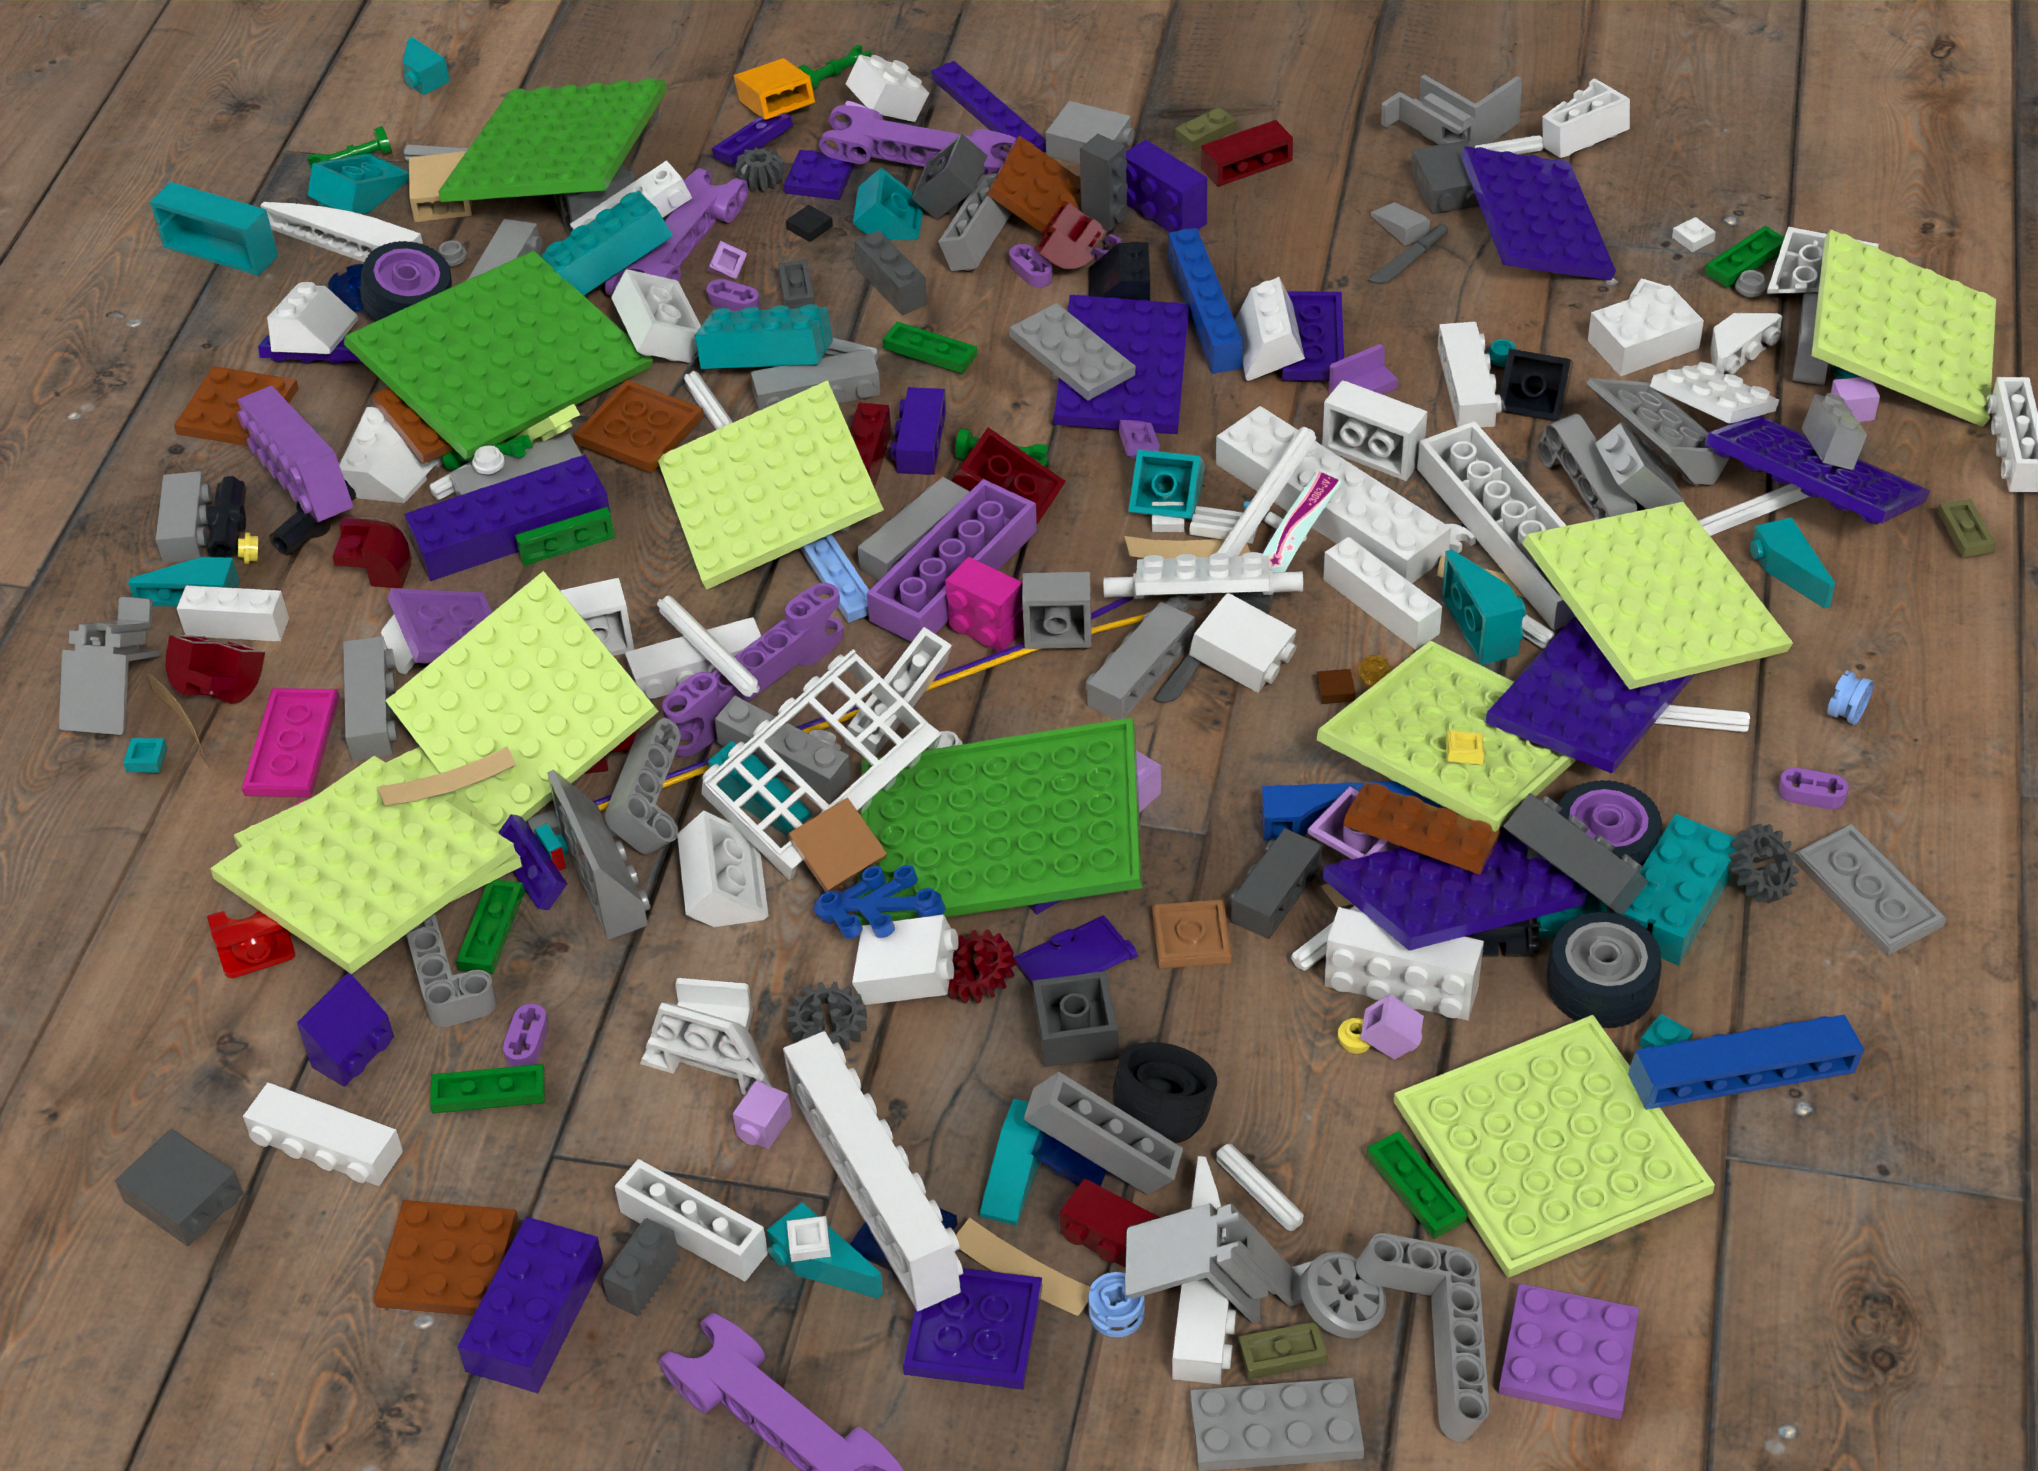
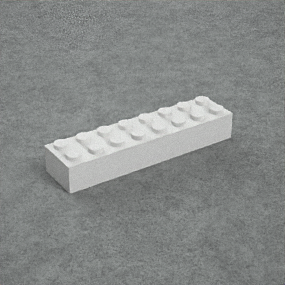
M1259 406L1216 436V465L1258 492L1299 430ZM1314 441L1274 501L1275 504L1289 511L1317 471L1343 481L1312 528L1336 544L1350 537L1410 583L1415 582L1439 564L1441 556L1445 557V551L1449 550L1451 527L1316 441Z
M1475 421L1419 441L1417 470L1466 528L1476 536L1477 541L1553 630L1566 626L1576 616L1522 544L1529 533L1563 527L1566 524Z
M823 1031L784 1047V1057L793 1100L916 1310H923L961 1293L959 1276L963 1274V1269L955 1254V1251L960 1249L957 1237L951 1227L945 1229L941 1223L943 1221L942 1215L935 1200L928 1201L924 1195L926 1190L920 1175L917 1172L912 1174L908 1169L909 1161L902 1146H894L892 1132L885 1119L879 1121L877 1118V1109L869 1093L863 1095L860 1090V1079L853 1067L850 1069L846 1067L845 1055L839 1043L832 1044L826 1032Z

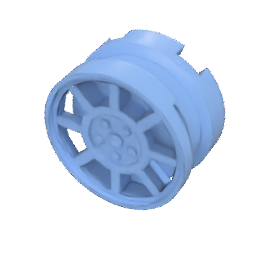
M1846 670L1845 674L1847 676L1842 674L1835 687L1836 692L1834 697L1830 699L1827 714L1835 718L1842 716L1847 718L1848 723L1856 725L1867 707L1873 691L1874 681L1865 678L1861 680L1856 678L1855 673Z
M1122 1272L1104 1274L1097 1278L1090 1287L1088 1303L1091 1324L1098 1332L1109 1337H1124L1134 1333L1141 1326L1145 1316L1144 1296L1130 1299L1125 1294L1126 1273ZM1137 1320L1134 1325H1132V1326H1130V1327L1128 1328L1127 1325H1129V1324H1131L1133 1321ZM1112 1327H1123V1330L1119 1331L1111 1329Z

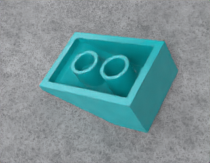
M370 153L312 164L307 196L317 200L318 204L324 207L358 214L370 213L409 181V172Z
M1454 550L1445 551L1441 598L1479 663L1484 665L1518 656L1520 641L1523 640L1522 620L1526 616L1523 600L1520 597L1517 598L1507 583Z

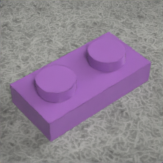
M1120 420L1119 434L1127 456L1136 459L1137 449L1159 452L1160 445L1151 423Z

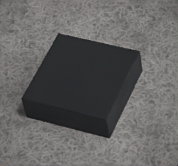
M807 205L786 220V229L808 242L813 241L833 227L832 217L811 205Z

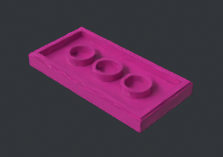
M271 689L243 782L242 790L244 796L312 797L340 698L338 689Z

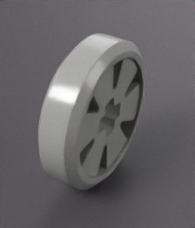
M1332 1251L1318 1256L1306 1268L1300 1283L1301 1297L1310 1316L1323 1329L1339 1337L1359 1338L1368 1334L1382 1320L1386 1310L1385 1291L1383 1287L1366 1283L1360 1278L1355 1267L1357 1257L1344 1252Z

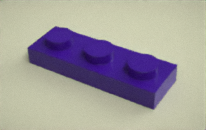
M782 113L766 120L760 116L711 148L714 158L731 165L736 164L738 156L744 154L745 150L752 151L755 150V147L761 149L764 144L782 135L785 130L793 126L791 115Z
M511 814L498 833L514 844V849L520 856L522 867L513 872L519 881L523 883L525 890L539 909L549 910L568 883L524 819L518 815Z

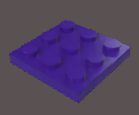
M962 1268L963 1274L959 1276L961 1293L920 1311H917L915 1308L903 1364L904 1375L1024 1390L1043 1287L1042 1277Z

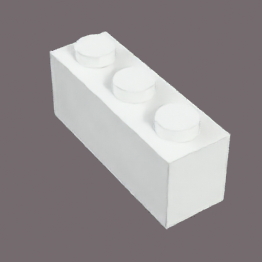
M186 586L177 606V612L184 633L191 636L281 642L289 620L282 592L278 590Z

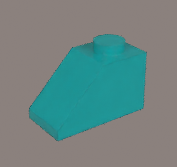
M410 37L407 40L402 61L405 72L404 80L411 89L426 95L450 81L446 59L414 37Z

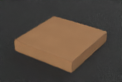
M848 797L788 833L789 840L825 892L837 889L863 873L867 868L887 858L886 851Z
M1224 899L1152 905L1159 969L1231 964L1232 955Z

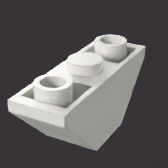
M1733 313L1716 325L1713 329L1710 347L1712 365L1717 367L1716 371L1724 375H1733L1749 360H1754L1760 352L1769 346L1775 345L1781 336L1782 316L1778 313Z

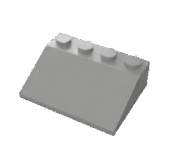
M1589 378L1586 384L1605 406L1622 421L1621 424L1630 432L1636 433L1647 447L1658 452L1662 456L1661 460L1666 465L1680 471L1683 474L1682 478L1684 481L1693 486L1715 484L1729 458L1715 454L1714 448L1705 445L1709 432L1660 391L1651 388V383Z
M555 770L547 772L560 833L567 844L568 855L607 940L648 926L645 911L650 910V904L644 889L637 890L636 885H639L634 867L632 865H625L624 861L627 860L623 844L620 840L614 841L613 837L616 834L608 827L598 805Z

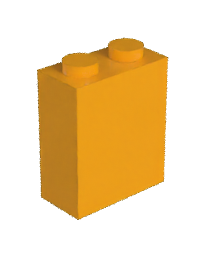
M784 58L734 75L739 101L764 120L815 103L810 76Z

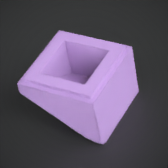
M720 241L715 248L706 271L736 280L747 253Z

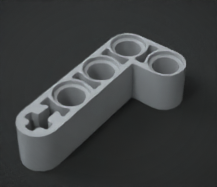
M1804 292L1792 382L1824 386L1828 362L1811 356L1818 293Z
M1573 414L1550 423L1545 427L1537 445V452L1541 462L1547 468L1562 464L1595 518L1602 519L1637 511L1635 499L1618 486L1595 445L1597 439L1579 414Z
M668 718L657 720L635 736L605 812L608 827L644 855L653 854L673 842L678 834V828L673 818L656 805L681 738L677 725Z
M435 913L406 934L427 1014L432 1024L438 1027H448L484 1017L495 1010L497 998L489 973L483 970H471L452 976Z

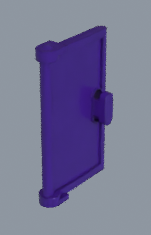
M1103 915L1073 930L1067 929L1054 935L1051 940L1014 958L1017 962L1016 966L1033 986L1034 980L1102 972L1128 959L1133 960L1138 957V954L1129 940L1125 941Z

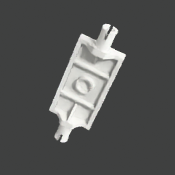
M1248 552L1242 556L1229 557L1225 553H1215L1209 557L1196 558L1192 554H1182L1176 558L1163 559L1159 555H1149L1137 560L1136 573H1133V577H1104V598L1134 597V599H1144L1145 595L1263 592V595H1273V592H1303V571L1273 572V569H1269V555L1262 556L1258 552Z

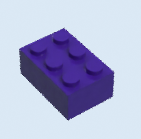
M1146 139L1126 151L1127 206L1163 227L1168 232L1193 228L1199 230L1207 224L1206 176Z

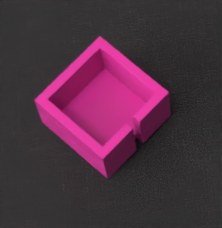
M968 557L945 580L949 627L956 632L965 634L979 641L984 646L991 647L997 651H1003L1024 631L1023 607H1021L1023 582L971 557Z

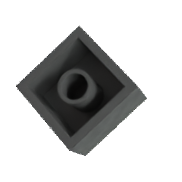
M963 134L959 135L926 163L911 198L937 220L945 213L951 214L958 207L962 199H967L969 194L977 189L976 183L985 172L983 166L988 155Z
M1106 971L1033 981L1034 1011L1044 1067L1118 1057V1028Z

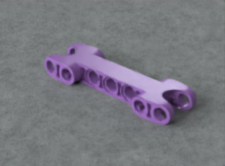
M840 105L831 111L829 123L835 130L824 132L821 136L819 147L826 156L850 163L864 164L871 157L925 167L929 160L961 134L885 121L876 110ZM843 115L847 117L849 121L840 122L836 119L835 116ZM984 129L974 130L970 136L964 135L988 155L983 166L985 168L983 175L999 171L1008 154L1002 146H1012L1016 140L1015 137ZM831 140L835 142L838 148L828 146L826 141Z
M698 168L684 180V183L692 199L675 209L665 221L673 236L606 280V294L609 296L613 295L626 269L680 282V264L716 221L730 223L741 211L748 194L747 181L735 178L724 185H711L712 174L709 170Z
M818 583L800 593L786 605V618L734 656L758 680L757 684L760 686L758 693H753L751 697L744 696L717 669L712 674L709 672L695 673L666 696L662 704L664 717L670 719L673 723H678L677 727L681 735L680 740L692 741L685 746L678 745L675 755L681 757L692 756L717 739L715 718L734 696L749 702L797 664L800 666L812 665L841 642L844 635L842 622L835 617H830L840 602V594L836 586L829 583ZM822 594L832 595V597L827 599H822L818 596ZM834 628L836 632L826 634L825 629ZM675 705H682L683 710L678 712L670 711L671 707Z
M711 1313L700 1322L702 1331L713 1346L707 1354L698 1358H686L680 1354L668 1351L659 1359L660 1368L667 1380L694 1408L703 1414H708L718 1403L722 1404L800 1471H904L883 1444L863 1428L855 1427L843 1438L762 1372L758 1366L765 1361L766 1357L758 1343L737 1325L718 1314Z

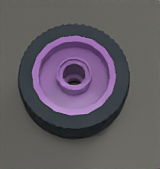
M395 241L383 244V246H379L368 255L362 268L360 294L363 308L371 320L374 322L451 288V270L445 258L427 245L412 241Z
M1610 780L1589 781L1572 788L1562 797L1558 804L1562 808L1559 813L1566 819L1571 815L1575 816L1589 827L1585 832L1593 839L1598 834L1616 847L1612 852L1620 859L1626 854L1642 867L1662 836V821L1658 807L1655 806V803L1645 793L1629 784L1626 785L1622 782Z

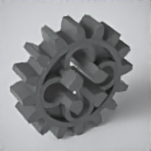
M1760 823L1737 833L1739 839L1731 842L1736 852L1729 854V858L1736 861V866L1732 867L1731 871L1739 873L1738 886L1745 884L1747 886L1746 895L1749 897L1756 894V900L1759 903L1766 900L1768 903L1791 895L1790 888L1798 884L1793 874L1799 873V868L1793 865V860L1798 858L1797 854H1790L1789 851L1792 845L1791 841L1783 842V832L1781 830L1773 832L1771 824L1762 826ZM1770 858L1775 859L1776 864H1769L1757 869L1753 865V862L1759 863Z
M819 982L818 990L815 991L808 986L805 987V996L795 995L793 997L794 1006H788L787 1008L788 1032L792 1034V1041L794 1043L825 1031L822 1004L829 1005L833 1033L827 1034L832 1044L838 1042L843 1049L848 1051L850 1050L849 1041L860 1042V1031L867 1030L866 1005L862 1004L861 995L856 994L852 996V988L850 986L839 990L838 982H833L830 988H825L823 982Z

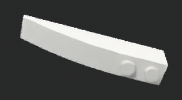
M263 202L260 205L261 208L267 211L272 230L365 262V259L374 249L383 246V244L395 241H412L423 244L420 233L350 211L295 203Z
M1198 1156L1191 1209L1209 1203L1217 1209L1221 1205L1206 1157ZM1207 1278L1182 1284L1172 1358V1379L1221 1385L1222 1370L1231 1368L1232 1345L1226 1344V1335H1234L1236 1310L1229 1309V1300Z

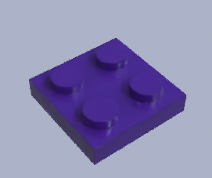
M799 150L784 183L785 194L840 200L855 167V163L828 157L823 152Z

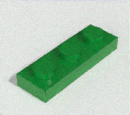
M1764 226L1707 263L1704 274L1728 288L1736 282L1744 271L1755 270L1778 255L1785 237Z
M898 321L882 339L883 349L962 374L977 357V346Z
M608 507L526 531L515 535L521 562L523 566L614 539L615 534L611 514Z
M496 879L486 884L456 960L458 970H483L489 974H494L525 893L522 882Z
M544 1064L431 1074L430 1107L432 1114L545 1103L546 1072Z
M1400 1131L1367 1147L1368 1159L1433 1239L1466 1222L1467 1212Z

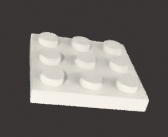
M1705 362L1653 375L1650 384L1651 388L1729 424L1775 412L1779 403V399L1770 396V392L1767 389L1758 386L1750 387L1743 383L1742 378L1732 374L1724 375L1717 372V367Z

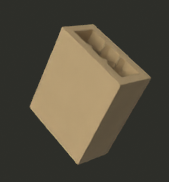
M466 151L409 157V194L415 222L472 216V200L441 202L438 193Z

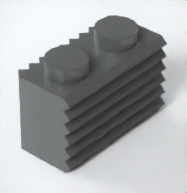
M648 1218L642 1221L601 1278L604 1284L605 1296L610 1304L635 1316L642 1315L641 1310L646 1309L645 1304L651 1303L650 1298L655 1297L654 1292L659 1291L658 1286L663 1285L662 1280L668 1279L667 1274L672 1273L671 1268L676 1267L675 1262L680 1261L674 1230Z

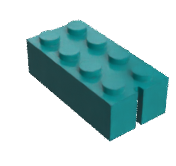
M169 182L150 201L155 221L160 223L157 228L163 248L257 276L278 257L266 209L174 182Z
M638 190L635 193L631 192L623 196L620 203L611 209H604L599 212L595 219L587 225L576 227L571 232V235L563 241L552 243L548 246L546 252L541 254V257L554 268L553 270L562 279H566L582 295H585L671 238L673 234L658 209Z
M815 304L804 305L796 309H788L787 306L783 305L775 306L770 310L747 307L741 311H730L728 308H719L708 316L695 334L701 369L818 365L833 342L828 307L818 308Z
M1678 814L1673 816L1660 837L1658 844L1652 850L1639 872L1649 881L1622 916L1634 919L1640 925L1646 927V929H1648V923L1654 924L1652 935L1660 947L1661 959L1679 966L1734 874L1731 868L1736 866V861L1729 858V854L1736 852L1731 842L1738 838Z

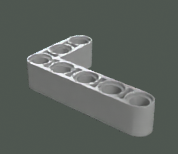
M1387 1233L1376 1234L1356 1260V1271L1366 1283L1431 1296L1439 1424L1447 1437L1457 1442H1464L1470 1439L1489 1415L1478 1262L1473 1254L1462 1248Z

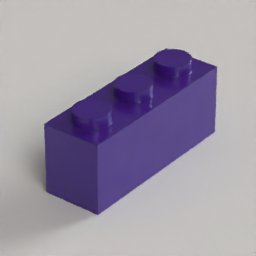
M908 387L906 399L900 400L899 415L902 419L896 421L895 438L897 441H892L891 460H896L897 473L935 475L946 417L945 389Z

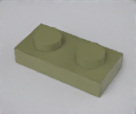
M1218 107L1176 127L1175 138L1193 151L1201 147V145L1210 143L1237 130V120Z
M1971 499L1939 505L1938 515L1962 558L1994 553L1996 542Z
M1315 1321L1238 1337V1346L1248 1379L1327 1364L1328 1355L1319 1326Z

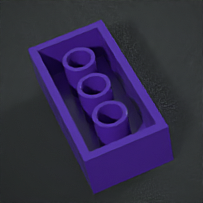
M530 1217L525 1218L457 1346L465 1372L539 1393L604 1264L597 1236Z

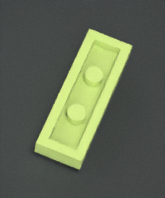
M572 404L513 436L511 439L522 435H529L532 445L546 441L572 427L570 420L580 414L576 406Z

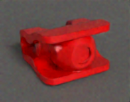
M259 910L254 915L240 920L228 918L224 911L207 915L212 939L217 947L222 968L227 978L246 975L287 962L295 957V949L289 931Z

